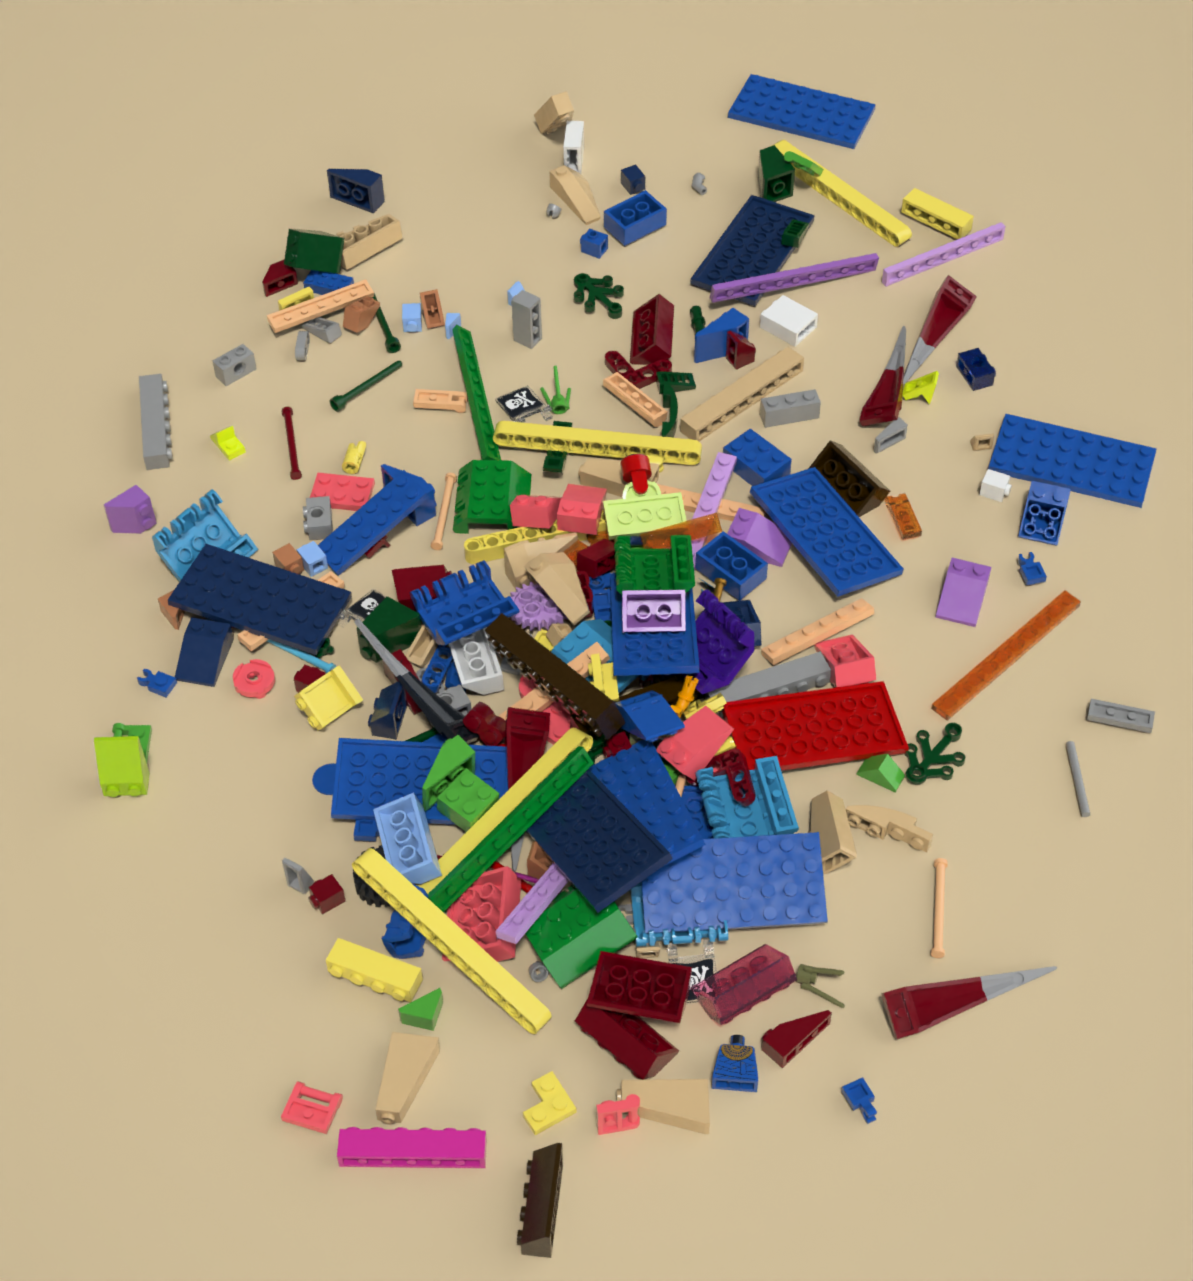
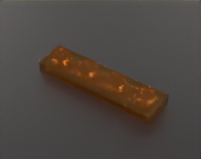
M713 513L642 533L640 538L644 549H663L670 547L671 535H691V540L720 533L722 528L718 514Z

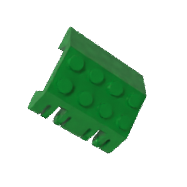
M472 460L460 468L458 472L457 483L459 486L456 493L454 511L456 515L454 516L453 531L460 534H469V523L507 524L508 530L519 528V526H513L510 504L516 496L531 495L532 474L509 460Z
M671 535L670 548L631 549L630 536H617L614 539L616 589L620 594H622V591L685 590L686 593L695 586L691 535Z
M572 885L568 887V892L564 890L553 899L525 933L541 961L561 989L595 967L601 951L615 953L638 937L615 902H612L597 913Z

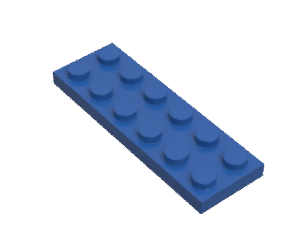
M405 470L318 544L319 548L326 555L327 563L338 576L428 498V495Z

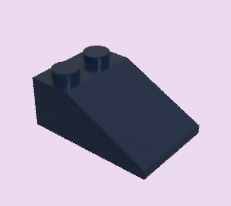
M368 169L327 170L330 198L373 214L385 202L381 174Z
M751 601L722 602L741 619V622H744L754 631V648L762 645L761 622Z
M191 617L184 633L175 678L177 681L215 687L234 640L231 624Z

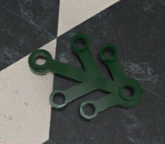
M580 273L574 277V284L577 287V291L574 292L575 302H583L584 290L587 289L589 291L588 300L584 303L586 312H593L595 310V298H597L608 308V316L610 318L618 319L622 316V306L617 302L613 303L605 295L621 297L624 295V287L621 285H616L613 288L594 286L603 285L604 287H611L613 285V278L606 275L599 279L591 278L585 273Z
M948 723L945 726L944 737L932 751L929 744V733L926 730L917 732L916 741L921 745L924 760L919 764L917 746L912 743L908 744V750L914 751H906L904 753L910 763V767L906 770V778L909 782L922 784L927 778L941 777L943 780L952 779L954 770L950 766L946 765L938 769L928 768L935 764L953 763L957 767L964 765L966 757L962 752L940 755L951 742L961 738L962 727L959 724Z

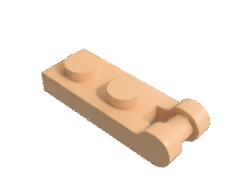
M416 389L413 405L414 408L446 409L463 413L466 411L468 396L467 393L460 391Z

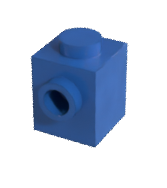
M589 228L580 238L581 252L600 259L608 249V235Z

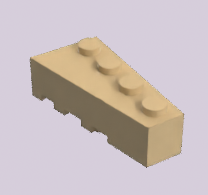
M567 91L551 96L534 114L541 134L545 132L547 134L557 131V128L566 126L567 120L572 121L574 109Z
M387 214L368 221L366 226L357 225L353 227L352 231L347 233L343 231L336 233L337 236L345 238L341 266L348 270L402 239L399 220Z

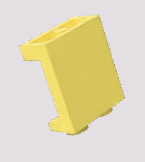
M340 665L294 695L296 705L301 711L304 710L308 716L309 724L316 728L317 731L324 728L351 707L363 701Z

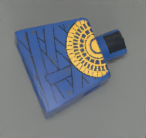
M732 1035L730 1044L720 1045L713 1072L712 1089L757 1092L758 1071L755 1049L752 1046H744V1036Z

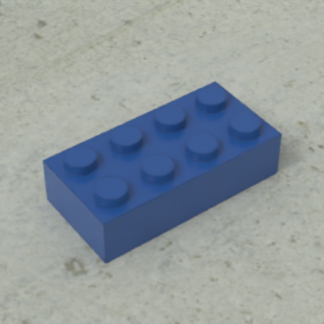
M311 270L303 284L304 288L310 287L313 293L324 295L354 284L353 277L336 273Z

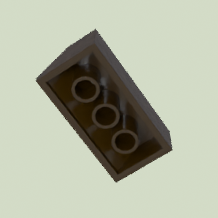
M831 440L808 468L815 467L858 517L879 507L891 492L843 445Z
M555 1143L535 1150L533 1152V1159L528 1160L527 1175H530L529 1183L524 1184L523 1198H527L526 1206L521 1207L520 1221L524 1222L523 1230H518L517 1245H521L522 1255L552 1257L563 1172L562 1143Z

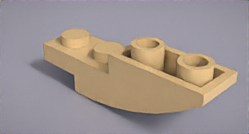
M851 805L846 808L849 825L860 828L873 837L884 840L885 836L889 834L893 838L902 840L915 849L928 852L931 847L933 834L917 827V818L911 815L871 805Z

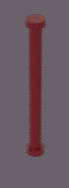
M284 407L281 412L282 416H284L291 464L290 477L293 480H298L302 477V473L298 466L292 422L293 409L291 407Z

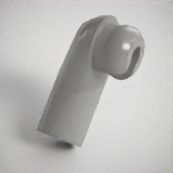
M696 173L693 176L692 187L698 193L704 195L707 192V188L702 185V180L705 179V176L701 173Z

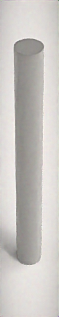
M1069 741L1066 743L1080 810L1082 817H1088L1091 814L1075 743Z

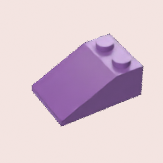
M742 508L738 509L727 533L767 563L779 567L783 566L792 542L776 524L757 512Z
M951 558L936 618L976 627L988 586L991 567Z

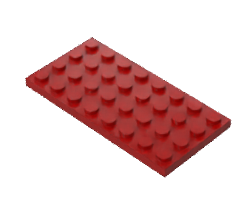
M884 681L726 702L722 709L725 721L734 728L730 736L736 745L735 748L739 749L746 757L749 770L755 769V759L777 756L782 771L868 759L882 754H889V756L904 754L909 749Z

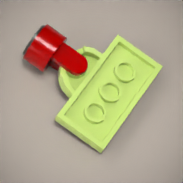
M637 453L623 458L620 462L622 477L629 484H626L623 490L622 499L603 501L609 540L615 539L617 536H646L687 531L688 525L681 492L661 494L659 486L654 481H648L652 476L648 456Z

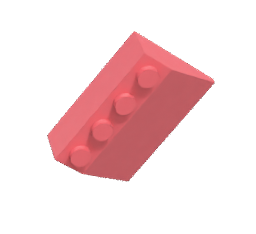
M508 866L484 872L447 908V916L497 962L515 958L516 944L497 938L495 931L520 903L521 879ZM442 954V960L451 961L444 954Z

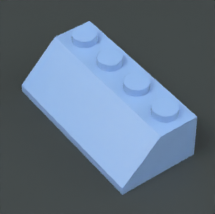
M414 792L373 809L385 858L409 882L423 884L442 876L424 807Z

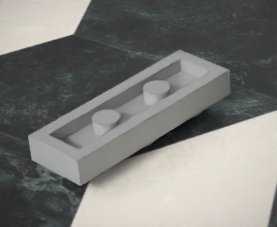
M1091 699L1087 720L1151 733L1155 711Z

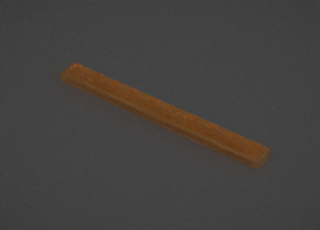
M1064 590L932 704L931 709L948 721L1080 607L1081 601Z

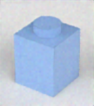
M421 303L402 304L404 332H422Z
M314 541L296 549L302 557L303 567L310 577L328 569L326 555Z

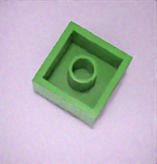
M465 768L437 797V810L467 832L499 800V793Z

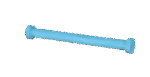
M270 639L267 640V642L326 671V673L336 667L335 664H328L305 651Z

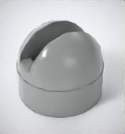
M549 203L546 213L548 217L552 214V218H556L562 209L555 204Z
M538 961L531 964L528 969L530 977L535 982L544 981L549 973L546 966ZM539 969L541 973L537 975L535 970Z

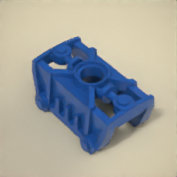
M414 885L427 898L429 897L425 889ZM394 910L390 923L386 924V933L381 938L384 946L394 958L421 957L424 952L423 945L426 937L399 912Z

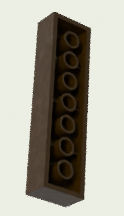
M503 613L484 630L489 637L487 641L495 648L494 652L501 659L505 657L513 669H520V673L528 681L532 679L540 691L546 690L548 696L555 703L558 701L562 703L563 709L569 714L574 713L576 719L582 725L588 724L590 730L597 737L602 736L608 741L626 723L613 700Z

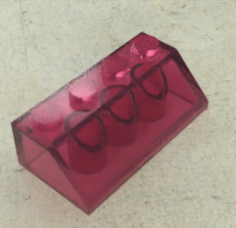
M764 944L692 986L690 989L708 1016L722 1025L731 1022L739 1014L751 1010L759 1002L768 1000L771 995L779 990L788 988L791 983L797 980L789 956Z

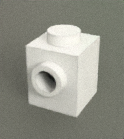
M988 469L982 481L979 495L1002 502L1004 496H1008L1011 491L1012 485L1009 484L1010 476Z

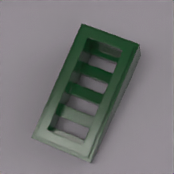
M792 219L782 234L781 244L799 248L809 223Z
M656 372V384L659 394H663L664 381L669 382L674 392L696 389L692 373Z

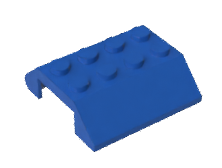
M485 560L476 563V567L474 565L469 566V572L474 581L470 584L463 570L458 571V575L453 573L439 579V582L437 580L432 582V587L437 596L433 600L426 586H422L421 591L415 589L410 592L411 599L417 613L420 614L421 621L437 644L447 645L486 628L501 613L507 617L520 613L510 596L504 598L492 581L491 569Z

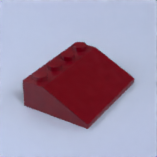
M601 951L587 1006L681 1023L691 985L692 967Z

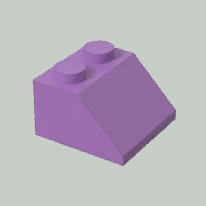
M137 485L104 504L109 526L113 533L141 534L157 524L150 497Z

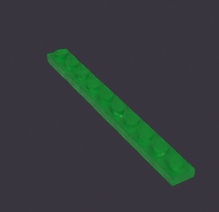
M456 325L452 331L482 460H501L498 445L493 441L494 427L472 335L467 329Z
M578 746L428 893V899L444 912L594 764L584 747Z

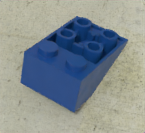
M732 308L715 321H712L703 330L698 331L695 335L694 362L699 363L726 357L727 332L730 330L744 336L748 340L749 318L735 308Z
M1031 481L1018 537L1057 546L1071 489Z
M653 690L615 703L626 722L621 728L647 742L655 741L662 735L676 734L679 729L685 728L684 723L664 697Z

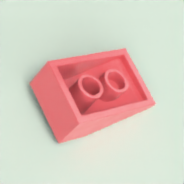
M568 484L560 500L557 512V530L597 535L607 489Z
M542 495L516 496L510 504L513 526L550 529L557 519V512L562 497Z
M853 634L814 644L816 652L821 651L831 668L830 682L835 687L865 684L876 680L874 656Z
M704 706L683 722L685 728L679 729L674 736L665 737L656 748L657 752L678 771L694 781L697 779L695 773L708 765L734 730L732 726L707 706Z

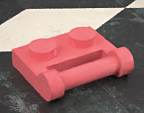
M297 1081L281 1115V1119L287 1123L327 1134L337 1109L342 1103L343 1095L336 1092L331 1094L305 1086V1083ZM303 1095L330 1104L327 1107L321 1104L300 1099V1097Z
M630 1094L626 1097V1100L615 1102L607 1100L596 1105L598 1135L637 1128L640 1124V1117L638 1115L640 1098L635 1094ZM628 1112L626 1118L622 1119V1113Z

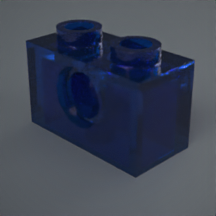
M979 348L958 353L956 367L973 391L993 385L994 377L996 376L995 368L990 365L986 355Z

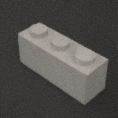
M521 290L511 301L513 336L515 342L532 349L542 339L541 300L539 297Z
M816 389L761 398L760 417L765 428L818 419L821 402Z

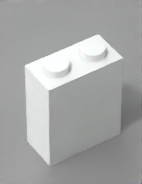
M567 120L563 146L564 165L580 174L582 172L584 155V121Z
M782 295L768 309L763 310L760 315V328L796 347L817 328L818 314Z

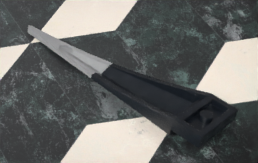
M357 618L354 621L440 735L446 736L447 740L459 735L467 744L479 738V734L473 733L464 725L462 720L465 716L441 699L408 671L379 642L360 619Z

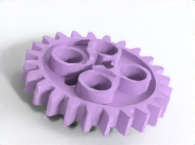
M530 582V586L522 584V589L516 587V592H510V597L520 610V613L511 616L510 620L515 621L517 625L522 624L523 629L530 626V630H533L534 627H537L538 631H541L542 627L549 630L550 625L557 624V622L563 624V619L568 620L538 584L534 585L533 582Z

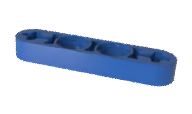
M438 645L422 676L421 682L434 693L439 690L447 670L453 662L450 648L447 645ZM439 655H446L449 658L442 659L439 657ZM439 668L442 672H435L432 669Z

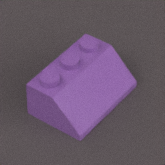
M685 590L622 591L623 633L686 632Z

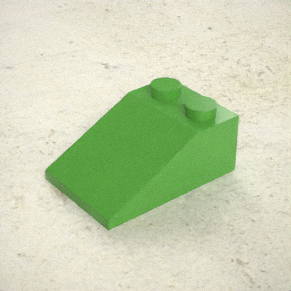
M459 735L443 743L424 782L422 801L425 811L437 803V797L465 768L475 774V751Z

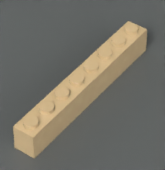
M789 346L779 351L770 359L765 360L760 366L752 369L748 374L740 377L736 382L725 387L718 394L713 395L702 405H698L696 409L685 414L681 418L680 432L689 439L700 442L760 401L761 398L766 397L801 373L804 366V357Z

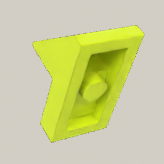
M938 371L905 383L902 394L905 400L917 398L922 394L930 404L937 384Z
M233 426L226 427L210 435L211 440L229 461L246 453L245 447L235 436Z

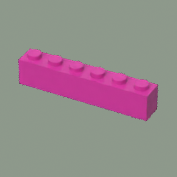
M348 1127L346 1129H339L337 1159L339 1167L486 1168V1131H481L478 1128H470L468 1130H456L454 1128H445L443 1130H432L431 1128L408 1130L404 1127H398L395 1130H387L381 1127H373L371 1129Z

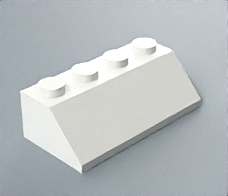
M486 628L448 644L462 687L483 695L504 690L503 674L494 652V647L487 641L489 637L484 631Z

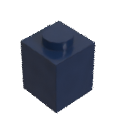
M636 164L621 169V184L630 195L645 190L646 176Z

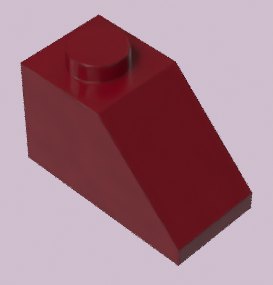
M284 260L270 265L262 281L265 296L268 297L298 284L296 270L291 266L284 265Z
M731 330L728 331L726 359L737 370L755 362L756 348L754 344L750 343L744 336Z

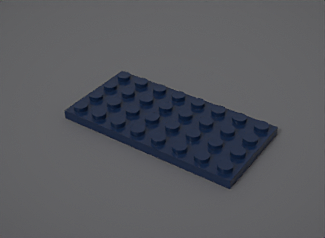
M751 195L691 277L690 284L711 291L712 285L779 272L795 249V247L781 244L784 230L792 219L809 223V229L814 222L815 215ZM764 293L734 299L756 306Z
M205 544L168 598V605L217 622L231 624L234 628L246 630L249 633L261 635L267 639L317 655L350 601L352 593L351 591Z
M589 769L526 830L597 913L673 859L670 852Z

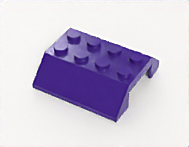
M704 590L696 599V602L705 608L695 621L699 673H681L684 677L690 675L693 676L692 680L694 678L699 680L696 689L701 694L729 685L754 652V631L744 622H741V619L724 603L719 602V599L709 590Z

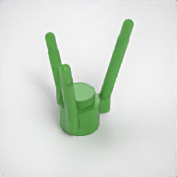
M554 366L556 395L550 401L544 388L541 387L540 390L548 404L549 411H553L555 414H563L570 409L571 388L567 389L565 399L560 394L557 366Z

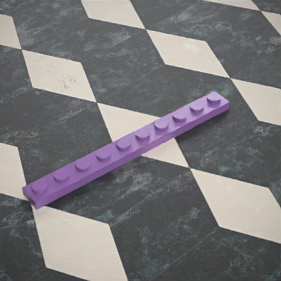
M877 253L718 283L712 285L710 300L714 303L876 271L879 257Z

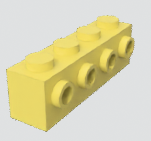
M914 188L903 198L902 213L945 234L960 239L972 230L973 215Z
M340 938L337 939L326 958L327 969L331 975L338 978H347L356 985L363 984L371 987L377 993H387L399 1001L412 1002L423 981L421 968Z

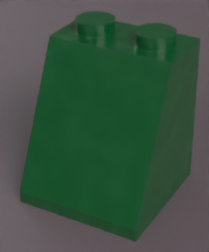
M775 145L759 150L758 182L760 198L777 202L792 197L795 168L784 159V155Z
M289 229L284 265L300 269L339 273L345 238L323 231Z
M388 596L362 622L390 653L399 649L403 651L409 648L421 629L420 614ZM357 627L360 654L364 658L371 659L376 663L382 661L380 655Z

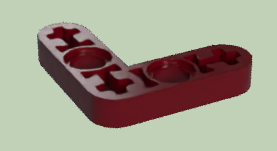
M608 351L605 354V365L611 373L618 372L638 389L655 383L656 372H672V363L667 359H660L634 370L619 352ZM620 369H626L627 371L624 372V373H621V372H619L618 370H620ZM650 373L652 376L646 377L644 374Z
M733 748L714 756L705 768L720 764L719 770L713 772V777L727 774L734 799L741 806L752 804L756 794L744 754L739 749ZM739 773H744L743 779L736 782V776ZM686 776V780L691 786H699L697 779L694 781ZM741 788H743L747 792L745 794V798H742L744 794Z

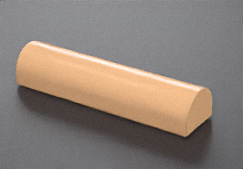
M616 372L603 380L605 388L654 427H659L662 425V422H665L668 411L621 374Z

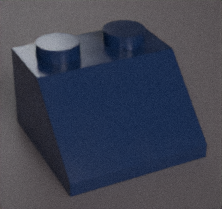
M399 681L382 689L379 698H375L374 713L370 714L368 719V726L371 727L372 736L397 740L407 709L406 691Z

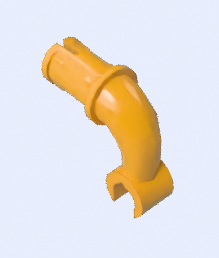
M690 675L685 677L682 690L678 692V700L675 706L671 705V708L679 718H681V715L688 708L691 701L694 700L693 694L699 681L697 678L692 680L693 676Z

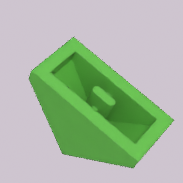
M889 754L876 755L865 759L857 771L858 776L895 793L905 778V774Z
M438 988L399 1008L401 1023L434 1031L443 1005L441 989Z

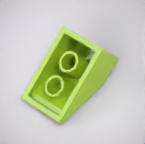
M94 737L99 781L103 795L110 797L147 795L150 773L139 737Z

